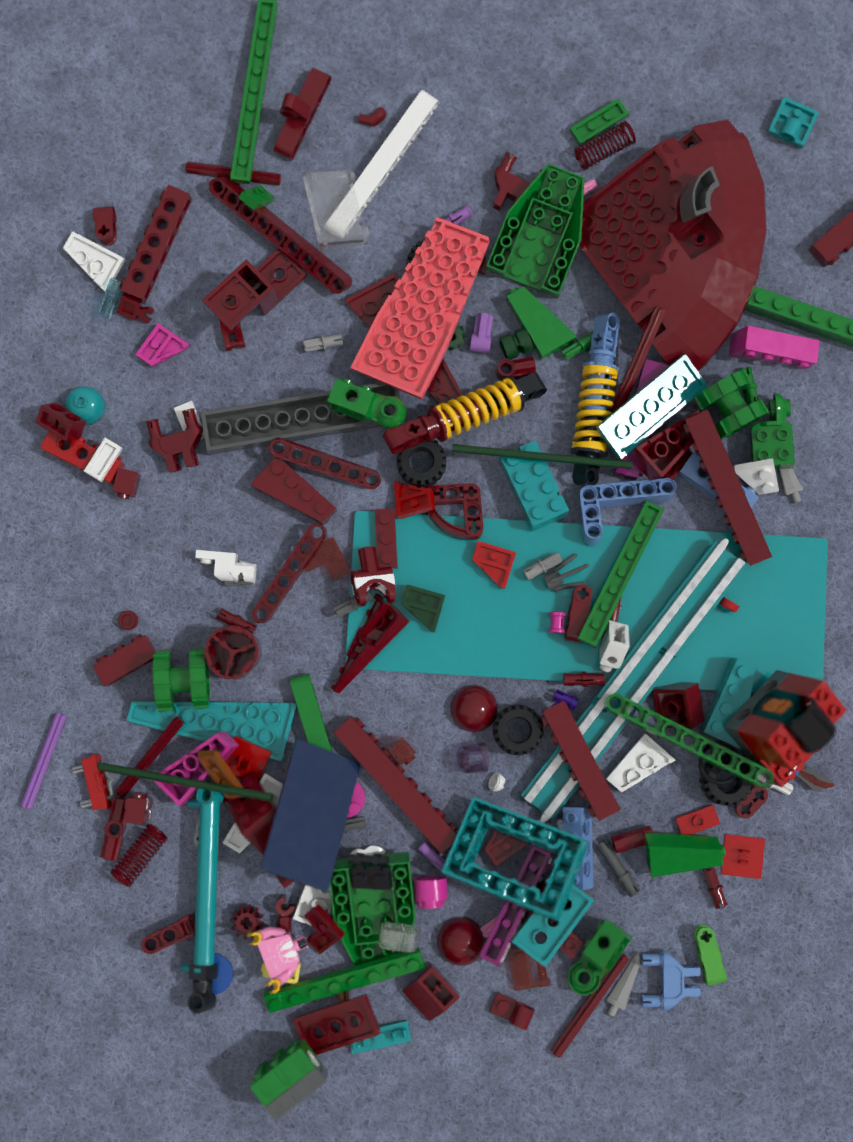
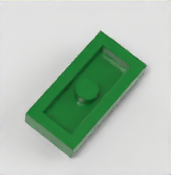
M261 185L242 191L239 199L252 210L271 204L275 198Z

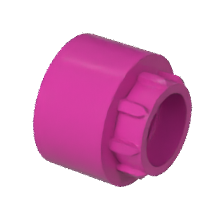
M419 876L412 878L413 896L419 908L434 909L444 906V900L448 899L446 876Z

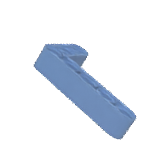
M663 478L651 481L640 480L584 486L580 490L578 499L584 542L594 546L601 540L603 528L600 508L645 504L646 500L651 503L668 502L674 497L677 489L676 482L670 478ZM662 488H668L671 492H664ZM642 490H649L651 494H645ZM624 491H628V492H630L632 495H631V496H626V495L623 494V492H624ZM609 493L612 497L606 498L603 494ZM590 495L592 499L587 500L583 496ZM592 513L595 515V517L589 518L586 516V514ZM594 531L598 535L596 537H592L588 534V532Z

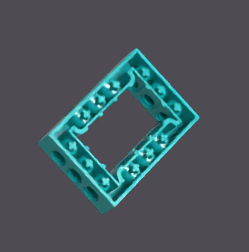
M472 797L441 872L448 878L559 922L589 844L584 838ZM488 828L559 855L558 859L554 861L555 866L550 879L547 878V886L544 893L540 892L536 887L531 886L530 888L519 883L516 879L512 878L510 880L501 876L496 871L490 872L474 863Z

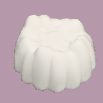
M494 773L488 783L490 791L497 792L503 789L505 778L500 773Z

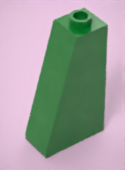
M524 286L520 289L516 287L508 292L506 302L521 328H526L533 348L540 360L575 341L576 335Z
M645 834L647 866L652 878L723 865V857L726 856L725 847L723 844L720 845L717 837Z

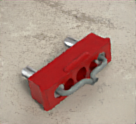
M93 754L89 758L82 759V765L72 768V770L83 768L73 771V774L84 772L90 799L81 801L80 805L91 802L90 804L82 805L81 808L92 806L93 811L102 808L104 810L110 809L113 796L111 783L114 781V777L110 776L108 772L98 770L99 763H103L101 755Z

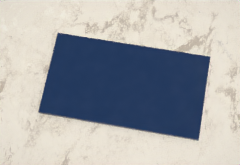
M295 739L260 870L328 892L361 765L359 762Z

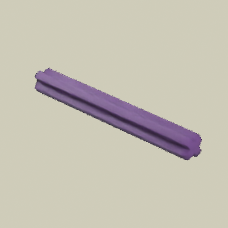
M56 713L21 802V806L26 809H31L65 723L66 715Z

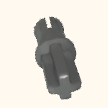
M368 591L366 594V603L373 600ZM350 596L348 600L335 606L333 610L336 616L340 618L353 610L357 611L359 606L355 597L351 598Z
M360 816L346 819L343 832L347 834L348 831L365 828V818Z

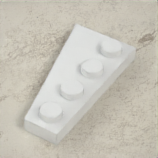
M265 773L260 782L266 792L273 793L272 802L277 806L283 783ZM234 823L223 844L240 854L250 842L240 833L237 825Z

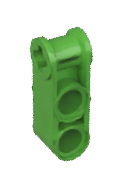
M700 924L696 926L693 933L698 958L702 966V973L706 976L704 977L707 986L726 982L727 975L722 964V956L715 933L707 925ZM703 931H706L708 933L707 935H705L706 939H703L701 937L703 935Z

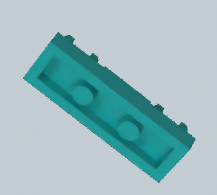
M408 1020L379 1026L381 1033L378 1036L350 1044L352 1054L411 1042Z

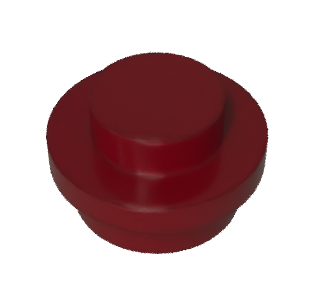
M124 611L118 618V624L124 630H133L138 625V616L133 611Z

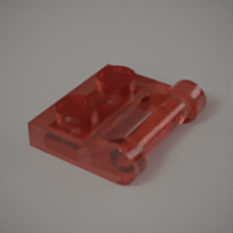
M519 947L509 949L508 955L515 991L551 985L550 978H547L546 967L537 962L539 979L533 980L530 956Z

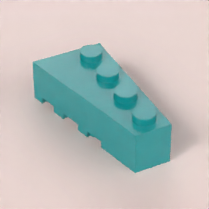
M732 658L705 716V721L699 730L741 749L723 726L749 700L756 670L755 666L738 658Z

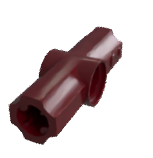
M113 797L108 823L105 826V836L100 858L118 861L123 835L126 831V822H124V812L127 811L125 809V798ZM113 823L118 824L120 827L118 834L113 833L111 830Z

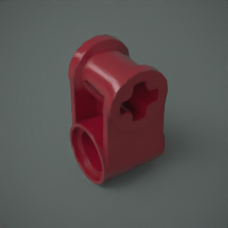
M114 206L93 208L96 236L103 245H113L117 240V220Z

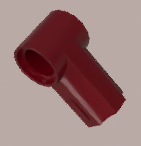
M533 357L501 360L496 369V376L500 381H503L507 376H512L513 378L527 376L536 372L535 360ZM507 367L510 370V373H503L501 371V368Z

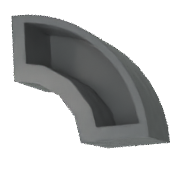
M713 166L693 177L685 185L680 198V214L683 223L698 218L712 210L710 204L711 194L715 188L720 186Z

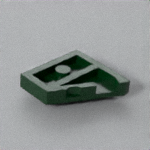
M406 585L401 604L430 631L435 633L445 595Z

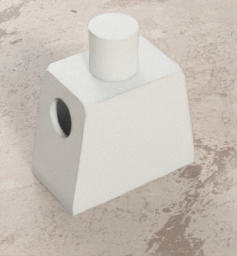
M610 620L608 622L599 649L600 669L605 672H610L612 668H620L629 649L628 625Z

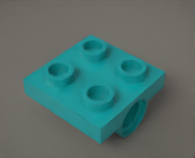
M783 97L767 133L799 148H803L819 112L787 97Z

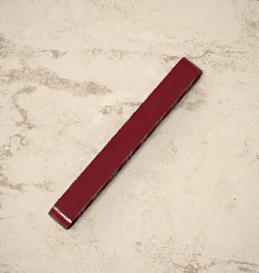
M217 177L209 182V190L216 198L330 291L339 294L351 287L352 279L345 271L265 206L252 210L251 214L249 206L239 199L241 192L245 190L237 183L231 182L229 177ZM220 182H221V184H222V186H223V189H222V190H221V188H220V186H219V183H220ZM234 195L237 196V202L234 199ZM264 218L267 220V226L264 224ZM279 231L282 233V238L279 236ZM294 243L297 245V251L294 249ZM308 255L312 257V263L309 261ZM323 267L327 269V275L324 273ZM338 279L342 281L343 287L339 286Z

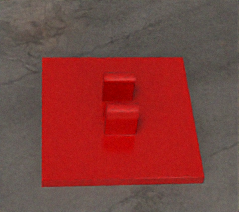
M235 735L234 740L239 746L227 758L226 764L235 777L242 780L253 771L260 781L272 752Z
M725 834L724 847L726 856L723 857L721 874L761 879L765 839Z

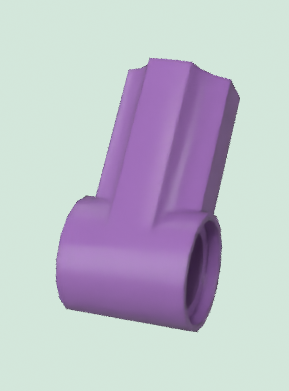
M488 313L476 314L470 351L489 354L492 337L490 336L492 315Z

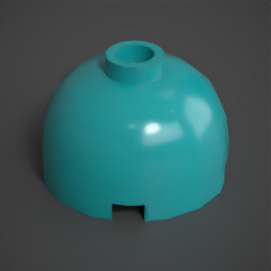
M76 387L69 392L65 400L66 409L87 420L85 426L95 424L104 415L106 408L105 400L101 393L92 387Z

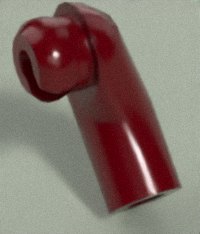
M379 107L370 116L360 114L358 123L375 127L385 119L386 111L384 108Z

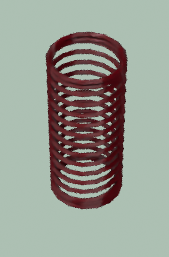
M623 121L620 125L618 124L616 127L614 126L612 129L605 131V133H601V135L576 147L574 154L582 169L587 170L589 166L593 167V164L597 165V162L600 163L601 160L608 159V156L611 157L612 154L619 153L620 150H623V147L627 148L631 144L634 145L636 143V136L631 125L627 121ZM625 127H626V128L628 129V131L630 132L633 141L629 138V136H628V134H627V132H626V130H625ZM617 130H618L619 133L621 134V136H622V138H623V140H624V142H625V146L623 145V143H622V141H621V139H620V137H619V135H618ZM614 133L616 134L617 138L619 139L622 149L619 147V145H618V143H617V141H616V139H615V137H614ZM610 135H611L612 138L614 139V141H615V143H616V145H617L618 151H617L616 148L614 147V144H613V142L611 141ZM606 137H607L608 140L610 141V143H611V145H612V147H613V149H614V152L611 150V148H610V146H609V144H608V142H607ZM603 140L605 141L606 145L608 146L609 151H610V154L607 152V150H606V148H605V146H604ZM599 142H600L601 145L603 146V148H604V150H605V152H606V156L604 155V153H603V151H602V149H601V147H600V145H599ZM595 144L598 146V148H599V150H600V152H601V154H602L603 159H602L601 156L599 155V153H598V151H597V149H596ZM592 147H593L594 150L596 151V153H597V155H598V158H599V161H598L597 158L595 157V155H594V153H593V150H592ZM588 148H589V150L591 151V153H592V155H593V157H594V159H595V162L592 160V158H591V156H590V154H589ZM584 150H585V152L587 153V155H588V157H589V159H590V161H591V164L589 163V161H588V159H587V157H586V155H585V153H584Z
M148 823L146 825V829H143L145 833L140 832L143 837L137 836L139 839H135L137 844L132 843L133 847H129L131 851L126 850L127 854H123L125 858H120L122 862L118 861V865H115L116 869L113 868L110 871L111 875L126 887H131L137 876H140V873L143 872L142 869L146 868L145 865H148L154 854H157V851L160 850L159 847L163 846L162 843H166L168 840L167 836L152 824ZM151 838H153L154 840L158 841L161 845H158V844H157L155 841H153ZM149 842L156 845L158 849L154 848ZM145 845H147L148 847L152 848L155 852H152V851H151L149 848H147ZM140 853H142V854H144L145 856H147L150 860L146 859V858H145L143 855H141Z

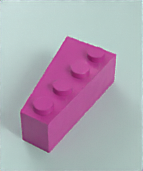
M746 326L731 333L729 356L776 362L781 365H797V368L808 369L809 366L817 364L820 341Z
M226 731L217 733L160 773L208 781L211 776L198 760L199 752L217 750L224 761H226L239 744ZM153 780L178 806L187 804L198 790V788Z

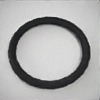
M722 741L715 742L739 754L738 751L729 743ZM709 745L702 749L703 754L710 748ZM698 759L699 769L708 781L715 784H727L736 778V776L732 775L725 780L713 779L705 772L703 759Z

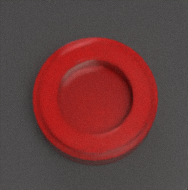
M724 597L719 602L721 606L734 613L740 607Z

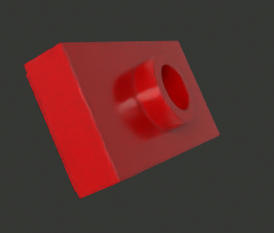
M709 805L675 818L681 835H692L720 824L714 805Z

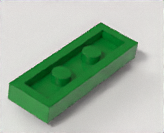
M618 98L572 126L569 131L578 145H582L627 118L629 113Z

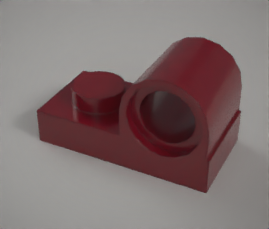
M497 992L489 1011L509 1020L514 1026L527 1030L535 1008Z

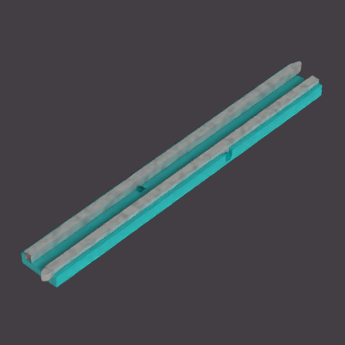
M723 539L719 543L713 541L625 656L620 668L615 669L576 720V724L596 763L628 722L606 710L604 705L606 698L611 694L617 693L641 705L672 665V661L679 656L747 567L743 560L726 550L728 539ZM611 698L609 701V705L614 709H617L620 705L616 698ZM630 707L628 715L632 717L637 710ZM559 744L520 793L525 800L543 812L540 817L542 823L546 822L549 818L553 820L579 786L578 781L574 782L568 772L571 770L568 762L564 764L559 755V752L562 751Z

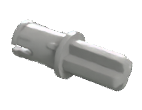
M341 333L326 337L321 335L320 338L303 341L305 352L321 349L326 351V348L343 346L342 340L334 341L342 338Z
M556 552L543 560L538 559V562L523 569L530 581L544 572L547 573L548 569L561 563L562 558Z

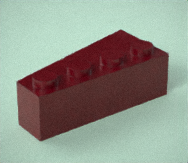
M275 457L250 484L253 489L323 525L337 512L335 506L278 457Z

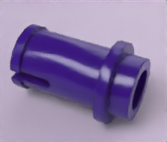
M557 689L552 700L559 702L563 699L569 710H575L579 701L576 695L573 697Z

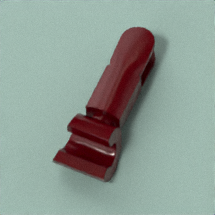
M286 894L279 896L276 901V911L280 914L278 916L277 928H282L286 932L290 931L291 933L292 916L290 914L294 911L295 904H290L287 908H283L281 905L286 899Z

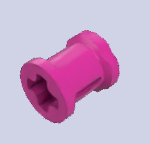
M549 612L550 629H548V633H566L564 629L566 613Z

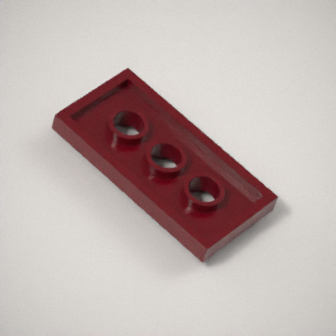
M367 994L329 1005L292 1019L300 1041L304 1038L316 1055L378 1036L381 1033ZM351 1015H354L359 1019L358 1025H355L351 1022ZM337 1021L341 1025V1030H335L332 1022ZM315 1027L322 1029L323 1036H318L315 1033Z

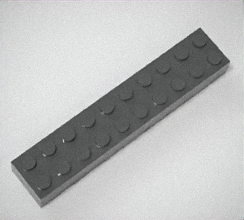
M383 383L363 385L371 388L373 393L383 396H394L400 399L399 390ZM331 391L201 412L206 449L210 455L267 446L276 437L297 441L382 426L375 421L365 423L330 410L327 400ZM351 397L348 399V401L352 402L355 401L357 398ZM387 407L384 413L391 416L395 413V409Z

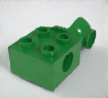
M345 378L335 380L327 400L330 410L365 423L375 421L380 426L389 429L398 427L405 420L406 407L399 398L371 392L372 389L367 386H354L352 381ZM351 397L357 398L355 401H348ZM387 407H392L395 409V413L389 416L384 413V410Z
M774 392L773 399L769 400V416L774 418V421L757 423L751 427L752 462L773 458L775 469H791L795 464L792 424L788 423L786 418L791 416L790 399H785L781 394Z
M606 919L598 924L595 929L597 933L593 939L589 938L584 945L585 950L581 954V959L569 970L568 983L571 989L579 995H589L598 989L604 975L612 969L633 938V936L610 920ZM609 939V945L605 948L604 942ZM587 972L590 979L588 983L583 984L581 976Z

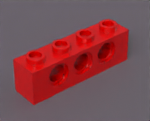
M48 431L40 448L84 470L99 446L93 444L91 447L85 444V439L78 438L69 441V449L63 450L62 445L66 441ZM83 450H87V457L80 459V453ZM117 457L104 481L114 485L118 468L123 469L125 466L121 462V457Z

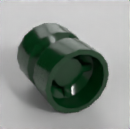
M525 327L515 330L513 335L508 333L498 337L500 347L506 359L512 360L517 358L519 353L524 355L534 350L531 338Z

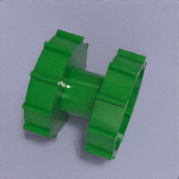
M745 369L732 373L694 397L702 411L717 405L724 418L715 424L721 440L746 428L770 413L762 399L747 406L739 391L753 383Z
M205 648L191 649V652H189V666L173 667L170 650L155 651V654H153V681L155 704L158 712L173 711V707H175V693L191 692L193 709L209 708L210 680L209 666L204 656Z

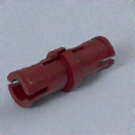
M224 608L220 609L219 612L226 617L218 614L217 620L230 626L242 627V629L254 634L257 625L242 619L241 615L236 616Z
M586 671L575 674L564 673L563 684L564 686L582 685V687L587 685H604L605 675L604 673H586Z

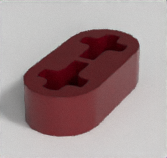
M753 786L750 789L752 790L751 794L746 796L747 799L741 801V804L735 805V813L739 817L750 818L766 802L768 791L764 787ZM762 790L761 796L763 798H757L753 802L752 799L756 796L754 791ZM750 802L751 805L747 808L748 814H741L742 809L740 806H746Z

